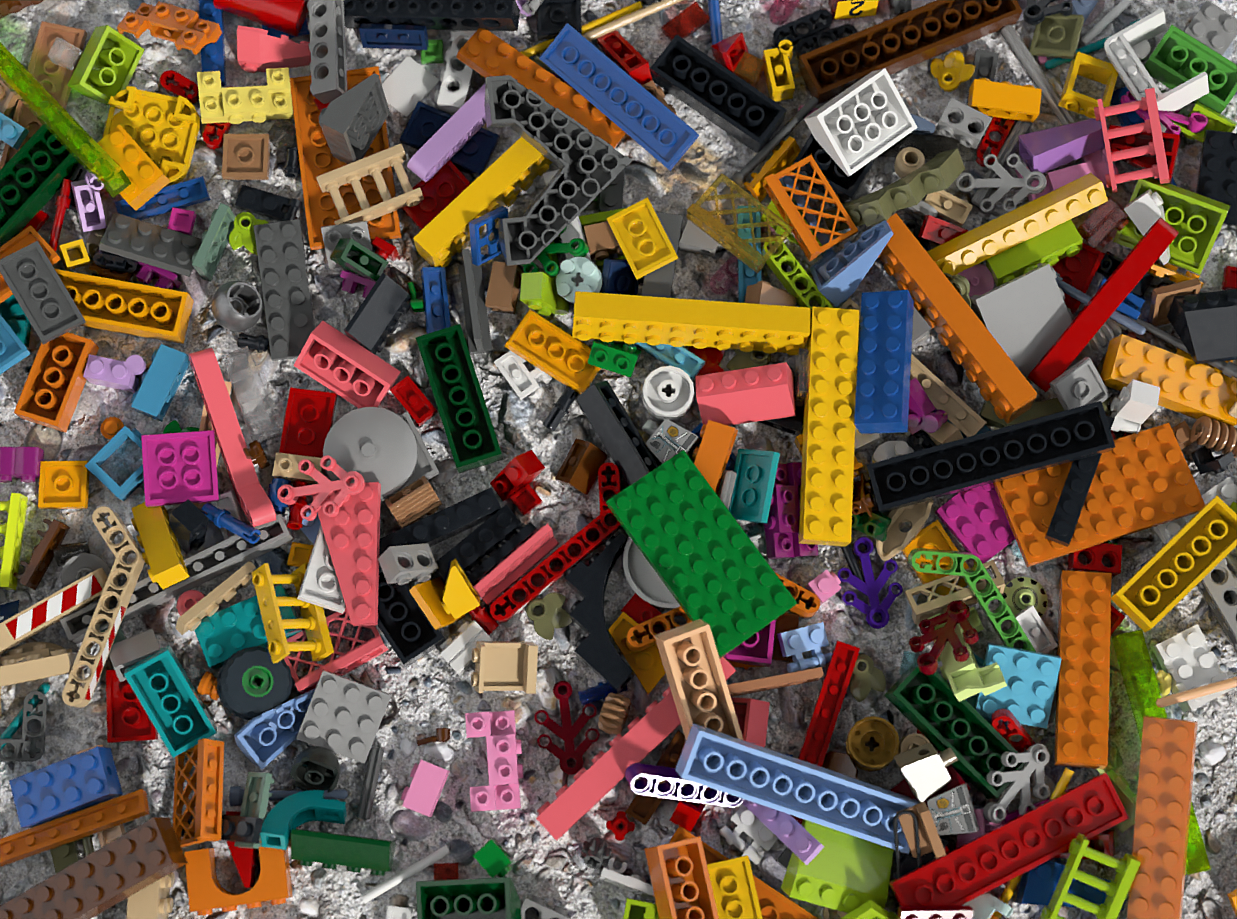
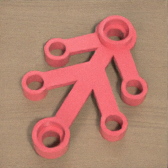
M326 455L321 458L320 466L327 471H332L341 479L331 481L315 468L313 462L303 459L298 464L299 471L311 476L319 484L293 487L286 484L278 489L277 497L280 502L292 505L297 501L298 497L318 494L310 505L302 507L300 511L301 517L308 521L314 520L322 505V511L325 515L335 517L349 495H356L364 489V477L357 471L346 472L337 464L333 457ZM331 460V464L326 467V462ZM309 463V468L304 471V466ZM354 479V484L349 486L350 481ZM288 490V495L284 497L285 491ZM340 490L333 502L328 501L325 503L333 491ZM333 506V511L328 513L329 507ZM311 509V514L307 517L306 512Z

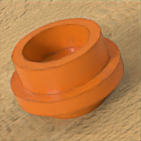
M117 417L106 418L100 427L101 434L106 439L111 440L124 427V424Z

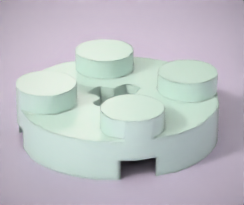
M573 257L569 260H564L560 265V272L556 276L557 292L571 303L575 301V291L599 293L602 287V273L593 261L585 257ZM580 275V277L584 278V281L580 282L579 286H576L575 278Z

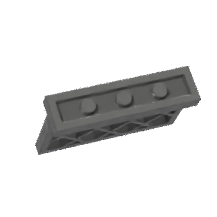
M462 249L464 264L458 265L469 353L474 355L493 352L488 312L485 306L486 297L481 265L476 266L472 264L469 249Z

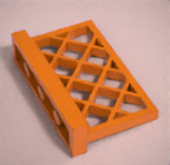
M812 155L775 175L770 174L764 178V189L809 262L817 258L824 251L858 233L857 227ZM809 163L814 170L813 176L809 177L799 174L800 168ZM784 176L795 178L793 188L783 186L779 179ZM797 179L811 182L808 192L795 189ZM813 183L824 186V196L811 193ZM793 194L807 197L804 207L794 205L792 201ZM809 198L823 201L820 211L807 208ZM825 202L835 204L837 207L836 216L823 212ZM805 213L819 216L816 226L805 223ZM821 217L834 220L832 231L819 228ZM837 221L847 223L850 231L844 234L835 232ZM817 232L830 235L829 242L820 247L815 239Z
M205 738L198 740L197 745L175 757L173 828L181 848L205 841L215 842L221 840L224 742ZM187 755L189 759L184 766V756ZM194 765L196 769L191 776L189 773ZM186 780L188 783L185 789L183 790V783ZM193 789L195 793L190 800L188 797ZM185 804L187 808L182 815V808ZM192 814L194 818L189 825L187 821ZM184 828L186 832L183 838L181 839V832Z

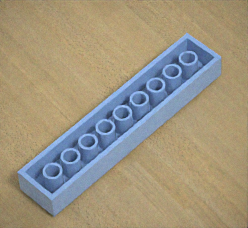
M694 723L675 769L683 779L895 849L893 829L895 815L898 811L919 804L916 799ZM897 819L899 851L909 854L910 848L899 819Z

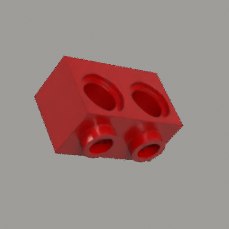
M1101 543L1068 554L1067 570L1111 573V579H1113V577L1121 573L1122 545ZM1079 554H1083L1086 556V565H1083L1079 562ZM1103 556L1111 561L1110 568L1103 565Z

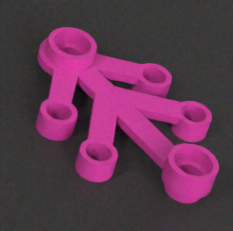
M1130 91L1120 99L1121 104L1136 101ZM1181 108L1176 111H1158L1160 122L1166 127L1165 133L1179 135L1181 132V128L1171 120L1188 125L1187 128L1194 133L1204 130L1208 123V118L1198 112H1194L1190 117L1178 114ZM1135 110L1144 121L1149 119L1148 110Z

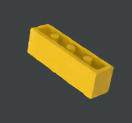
M145 502L131 508L134 516L131 522L135 530L139 531V535L136 537L140 546L145 550L142 552V556L146 564L150 566L147 572L153 583L157 582L162 589H165L188 578L189 574L177 538L169 526L170 518L165 506L146 507Z

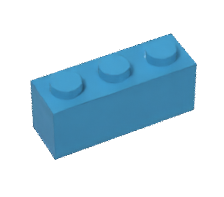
M163 344L154 351L151 358L152 364L149 370L143 373L141 387L139 391H135L131 399V407L135 411L161 422L190 365L187 354Z

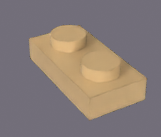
M944 190L930 193L924 200V202L937 210L938 216L959 227L963 226L973 205Z

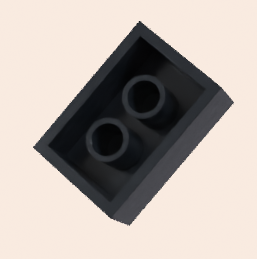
M811 133L793 162L795 164L812 155L840 202L844 204L854 199L870 173L874 160L867 163L851 176H847ZM808 163L800 168L799 174L812 177L814 170ZM801 180L808 185L811 184L809 181ZM813 183V188L825 194L823 185Z

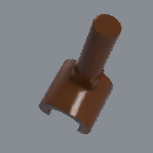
M436 728V736L417 740V745L421 746L431 742H447L450 739V729Z

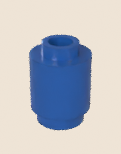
M273 478L272 483L269 484L268 497L272 502L275 514H285V510H290L288 505L280 502L277 497L278 489L286 484L291 485L290 480ZM288 490L285 491L284 497L288 495Z

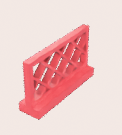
M548 524L543 525L473 586L487 606L559 545V542L553 536L552 528Z
M345 608L343 614L335 612L326 617L328 628L330 623L335 620L342 622L339 634L329 632L330 636L336 637L337 640L333 649L334 653H332L327 664L322 665L318 664L317 661L312 660L310 662L301 659L303 651H298L296 658L291 656L283 658L287 666H289L298 692L304 694L315 689L323 670L343 676L388 651L389 649L376 626H358L355 638L343 635L347 623L351 624V621L348 620L347 608ZM363 627L371 629L375 637L368 641L359 640ZM305 629L288 638L287 642H298L301 639L302 641H307ZM342 639L353 642L351 650L346 653L338 651ZM299 663L310 665L308 674L299 679L296 673Z

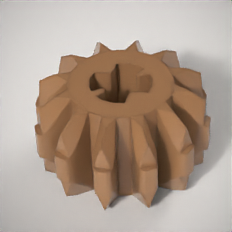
M611 692L608 694L600 711L599 729L611 735L621 733L630 711V699L619 693Z

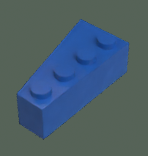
M1048 860L1023 873L1015 903L1048 906L1065 865ZM1095 876V877L1100 878V879H1102V880H1104V881L1110 882V880H1107V879H1104V878ZM1076 879L1072 880L1068 889L1069 893L1097 905L1104 904L1107 897L1105 891ZM1127 896L1120 911H1124ZM1063 901L1062 906H1061V907H1073V908H1078V907H1076V906H1074V905H1071V904H1069V903H1066V902H1064V901Z

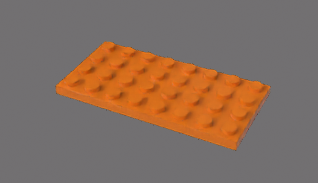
M379 66L347 70V91L374 73L379 75L381 81ZM309 75L290 78L309 246L312 251L325 249L321 227L335 225L334 221L341 219L330 192L322 193L316 177L348 164L334 158L319 124L320 112L313 101L315 97L310 90L312 76ZM386 120L363 158L390 148ZM390 166L382 169L381 174L391 197L394 198L396 197L393 168ZM367 175L362 177L360 183L370 207L382 203L383 200L373 176ZM347 183L340 186L338 190L348 214L351 215L361 211L362 209L352 185ZM398 210L367 222L371 242L374 241L376 236L383 240L402 238Z
M1169 423L1115 439V448L1112 451L1102 453L1068 547L1046 539L1045 535L1072 462L993 483L1027 567L1198 513L1205 506Z

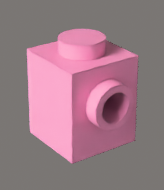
M826 569L809 582L805 588L816 594L820 599V605H822L840 591L841 587L839 584H841V581L834 572L829 573Z

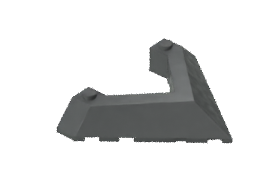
M510 75L486 77L484 106L487 128L510 126L557 166L559 170L522 217L504 218L497 221L499 242L506 266L530 264L633 161L615 150L612 145L599 136L589 132L587 128L570 116L544 101L545 99L518 83Z

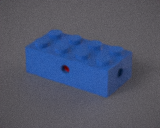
M105 747L92 748L9 780L21 828H33L123 795L111 748Z

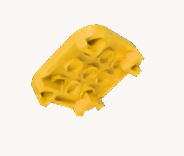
M126 86L127 89L119 91L114 97L111 96L108 102L110 109L103 137L120 124L171 181L166 186L180 183L189 171L200 128V116L197 109L187 98L180 95L173 97L138 90L135 86ZM116 108L121 109L116 115H114Z

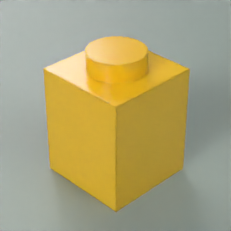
M83 239L59 245L58 251L65 271L89 264L90 259Z

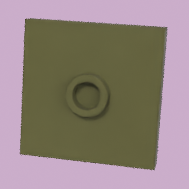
M1058 13L1045 17L1044 21L1035 26L1029 52L1032 56L1074 59L1084 23V15L1071 14L1063 16Z

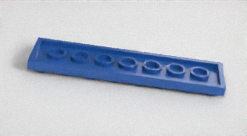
M568 23L539 58L670 171L700 136Z

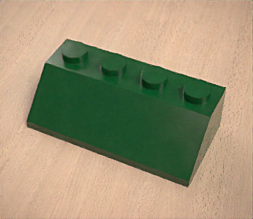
M292 829L291 859L298 860L297 865L312 866L313 862L322 863V868L335 870L337 865L346 866V871L361 873V868L371 869L370 874L385 876V871H392L395 841L302 829Z
M511 877L416 882L417 919H521V901Z

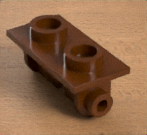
M861 473L860 481L853 482L852 514L859 515L860 513L867 512L869 517H872L874 500L871 494H873L870 480L866 481L863 473Z

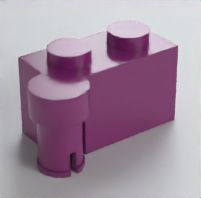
M915 377L910 380L908 430L912 435L921 429L927 433H934L941 428L942 424L947 422L948 415L943 416L946 412L941 409L933 413L936 408Z

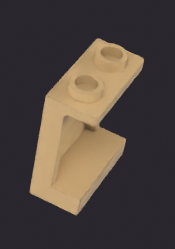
M476 641V648L472 650V662L475 663V672L471 673V686L478 693H483L484 691H524L526 694H536L538 645L534 642Z

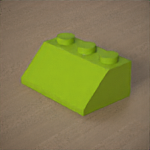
M108 25L95 27L70 78L68 86L87 98L110 106L108 104L110 97H114L119 91L126 89V86H128L145 49Z

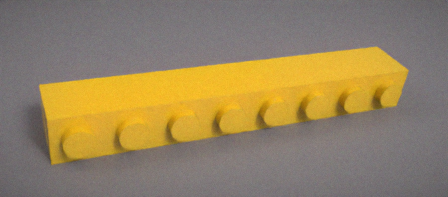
M1089 173L927 251V253L943 273L954 276L1107 202L1108 199L1103 183L1095 175Z

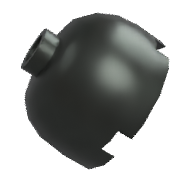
M319 746L309 747L296 756L291 768L290 777H293L295 786L302 791L328 790L327 793L337 787L341 767L337 756L332 751Z

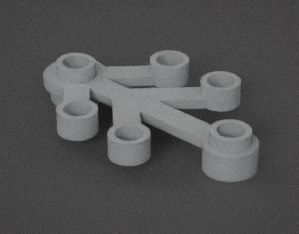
M989 154L984 158V164L988 169H992L1000 178L974 179L971 174L962 173L957 177L956 185L964 193H969L974 188H999L989 198L982 200L980 207L986 214L992 213L995 210V205L1013 188H1022L1013 198H1008L1004 201L1003 208L1008 213L1018 208V204L1029 194L1041 193L1047 185L1046 177L1039 171L1031 172L1022 163L1021 158L1017 154H1010L1006 160L1008 166L1011 169H1016L1023 177L1013 178L999 163L998 158L993 154ZM1013 158H1017L1018 162L1014 165H1011L1010 161ZM990 159H995L994 164L988 165ZM1034 180L1039 181L1036 187L1031 186ZM966 181H971L969 187L965 188L963 186ZM986 203L992 204L990 209H984ZM1009 203H1014L1012 209H1007Z
M1033 744L1026 752L1014 753L1007 751L1002 754L1001 762L1004 766L1015 767L1018 763H1027L1022 770L1007 772L992 770L988 773L987 781L990 785L1001 786L1003 782L1012 783L997 803L990 802L985 805L983 816L987 821L992 823L1002 822L1006 817L1005 809L1019 790V814L1026 813L1027 807H1029V811L1035 808L1031 804L1030 775L1033 771L1035 778L1033 795L1040 799H1046L1049 796L1050 789L1045 784L1044 767L1049 762L1050 754L1045 745ZM1011 755L1012 760H1011V762L1009 763V762H1008V757ZM997 774V781L994 782V776ZM1043 788V793L1040 795V789Z

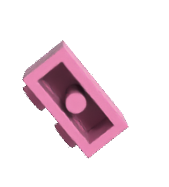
M420 760L419 764L415 763L410 777L413 778L410 787H405L401 796V800L404 801L402 806L432 817L450 771Z

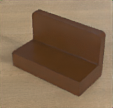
M576 438L555 480L572 486L582 494L587 495L598 476L600 466L604 464L607 458V454L591 442Z

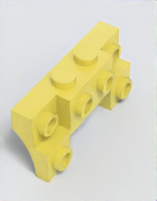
M289 68L266 69L267 85L228 88H221L220 71L197 72L202 124L223 122L240 124L243 121L262 123L266 120L293 119Z

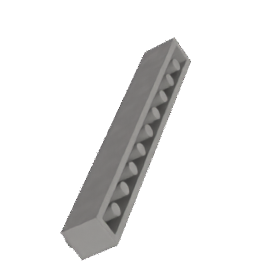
M278 514L275 521L254 527L261 532V535H257L260 536V539L254 544L235 535L185 559L184 562L189 577L170 587L162 589L157 582L153 583L150 577L137 582L121 623L295 540L290 528L287 527L286 519L281 514ZM113 598L109 602L110 609H114L117 606V598ZM99 601L60 619L70 642L75 644L83 642ZM108 621L101 623L100 631L108 628Z

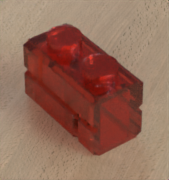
M1108 196V201L1101 204L1077 228L1080 236L1094 249L1100 246L1105 248L1113 240L1110 235L1116 229L1120 232L1130 222L1127 219L1129 216L1125 212L1124 207L1112 196Z

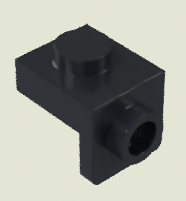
M1202 446L1191 453L1200 474L1214 471L1215 474L1221 473L1228 469V464L1235 461L1232 452L1213 457L1211 450L1206 448V446Z

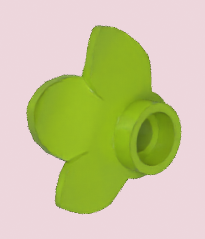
M249 212L239 213L234 220L235 228L229 234V243L232 249L237 250L244 246L249 252L257 255L254 225L268 224V222L256 219ZM247 219L249 220L250 225L244 227L242 226L241 221Z

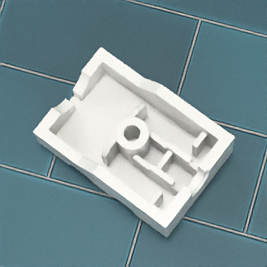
M1198 624L1150 647L1162 670L1167 674L1170 673L1172 676L1171 692L1173 694L1228 679L1227 675L1221 671L1214 652L1207 646L1206 638ZM1234 688L1178 704L1183 712L1192 711Z

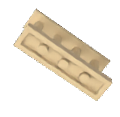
M402 144L316 177L322 193L330 192L341 218L334 221L335 225L360 221L368 222L403 207H413L424 199L420 187L413 190L402 165L403 161L407 160ZM390 166L394 167L404 194L394 198L391 197L381 174L382 169ZM367 175L373 176L383 200L382 203L371 207L360 183L361 178ZM347 183L352 185L362 209L351 215L348 214L338 190L340 186Z

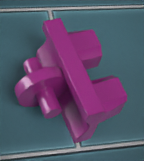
M138 261L141 267L136 277L140 282L148 285L155 276L159 280L154 287L171 290L173 287L178 289L181 285V282L177 280L178 276L171 271Z
M342 270L340 277L344 278L342 290L355 294L358 283L365 285L363 298L367 297L376 283L349 270Z

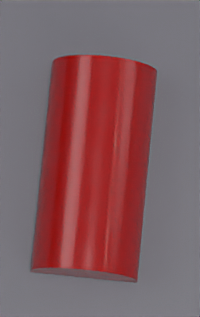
M213 0L214 6L217 9L295 37L298 36L309 12L307 7L309 0Z

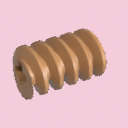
M1201 416L1195 421L1190 432L1191 442L1197 440L1200 446L1205 444L1206 448H1213L1216 452L1222 450L1223 454L1232 452L1234 458L1237 457V428L1224 422H1219L1216 419H1210L1208 416Z

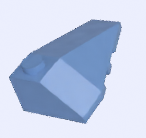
M886 220L863 232L859 240L855 242L849 240L844 243L845 248L838 252L830 251L810 267L818 290L835 307L847 301L855 292L894 234L889 223Z
M315 689L253 718L234 735L236 745L251 763L261 770L264 769L296 739Z

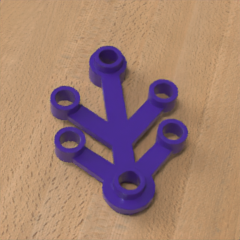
M861 537L854 542L853 551L860 557L865 582L854 576L848 568H841L836 575L842 583L847 582L868 596L870 606L859 600L853 591H846L842 595L841 600L844 605H852L865 614L866 622L870 627L881 629L888 624L890 619L888 609L895 598L902 594L903 588L897 582L890 584L887 588L888 594L880 604L878 594L890 575L897 571L898 565L892 559L885 561L882 565L881 573L875 580L869 556L873 551V543L869 538ZM859 544L865 545V552H861L858 549ZM887 563L893 564V571L887 570ZM841 571L847 572V579L841 578ZM892 586L898 587V594L892 593ZM846 594L852 595V602L846 601ZM874 613H878L881 616L879 622L873 619Z

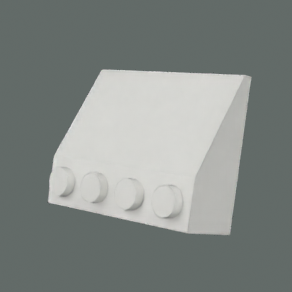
M885 68L870 72L804 118L815 140L847 176H851L918 128Z

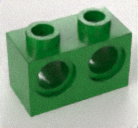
M495 839L488 841L473 855L491 878H496L497 876L504 877L513 869L510 866L513 859Z

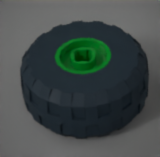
M250 647L237 651L225 661L217 678V692L221 703L231 714L244 720H252L286 703L291 694L292 679L289 666H287L284 659L277 663H272L268 648Z

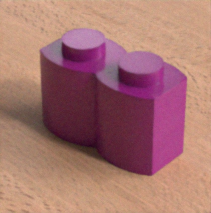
M0 447V482L10 483L12 479L21 478L22 482L32 483L35 482V479H40V461H44V450L39 447Z

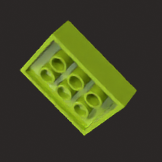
M1153 177L1139 179L1129 203L1149 189L1153 193L1157 192L1164 202L1162 206L1164 207L1165 221L1179 232L1169 245L1171 258L1168 263L1200 275L1230 205L1170 183L1160 184V180ZM1125 212L1113 242L1133 249L1143 235Z
M803 819L802 826L824 848L808 865L792 852L781 889L789 897L848 914L869 900L884 909L888 897L894 849Z

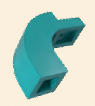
M323 790L302 791L286 797L270 810L263 822L260 834L262 847L287 850L292 829H296L309 821L345 824L347 817L346 802L337 799H325Z

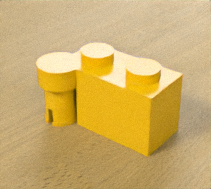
M782 40L778 48L763 51L762 66L770 99L775 102L793 99L795 85L790 67L793 57V46L789 40Z

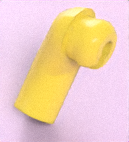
M1159 670L1154 677V680L1160 683L1157 688V694L1165 697L1171 691L1172 676L1164 670Z

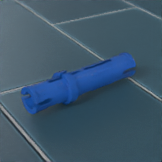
M206 503L201 508V510L205 511L203 513L208 519L214 522L215 526L225 528L251 544L256 543L260 539V536H257L261 535L258 529L233 517L226 509H219L211 503Z

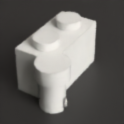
M1134 379L1127 387H1123L1120 395L1117 398L1114 397L1111 402L1110 410L1113 413L1110 417L1115 418L1111 430L1116 432L1121 430L1131 434L1139 433L1141 424L1158 408L1160 387Z

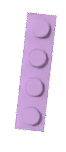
M746 799L743 800L742 804L806 865L824 848L790 814Z

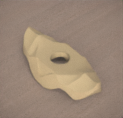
M933 499L895 509L889 513L887 517L892 520L887 529L886 541L882 542L876 539V548L883 561L890 560L906 548L917 536L929 517L934 503ZM910 522L912 523V528L908 532H901V524Z

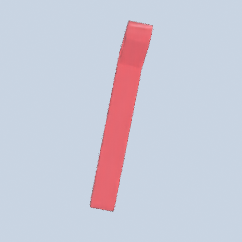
M213 348L188 354L198 388L241 509L253 528L275 521L276 514L272 502L259 483L252 460L247 459L243 451L244 448H247Z

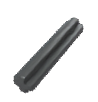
M371 747L357 811V817L360 819L368 820L371 817L384 754L382 748Z

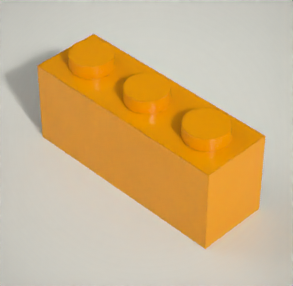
M987 78L974 79L969 88L968 106L987 116L1034 123L1040 111L1042 89L1035 88L1032 85H1013L1008 81L999 83L990 81Z

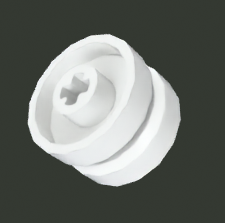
M673 366L659 367L652 371L645 379L642 393L643 406L648 415L656 421L663 422L665 419L676 422L684 418L690 411L694 387L689 375L682 369ZM666 393H670L671 397H667Z

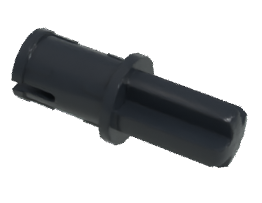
M566 386L558 401L552 404L554 407L543 422V425L547 429L555 431L564 415L569 414L568 409L579 394Z

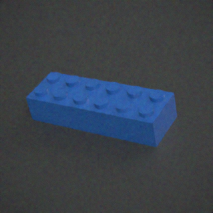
M908 290L862 293L854 424L861 434L908 432L914 301Z

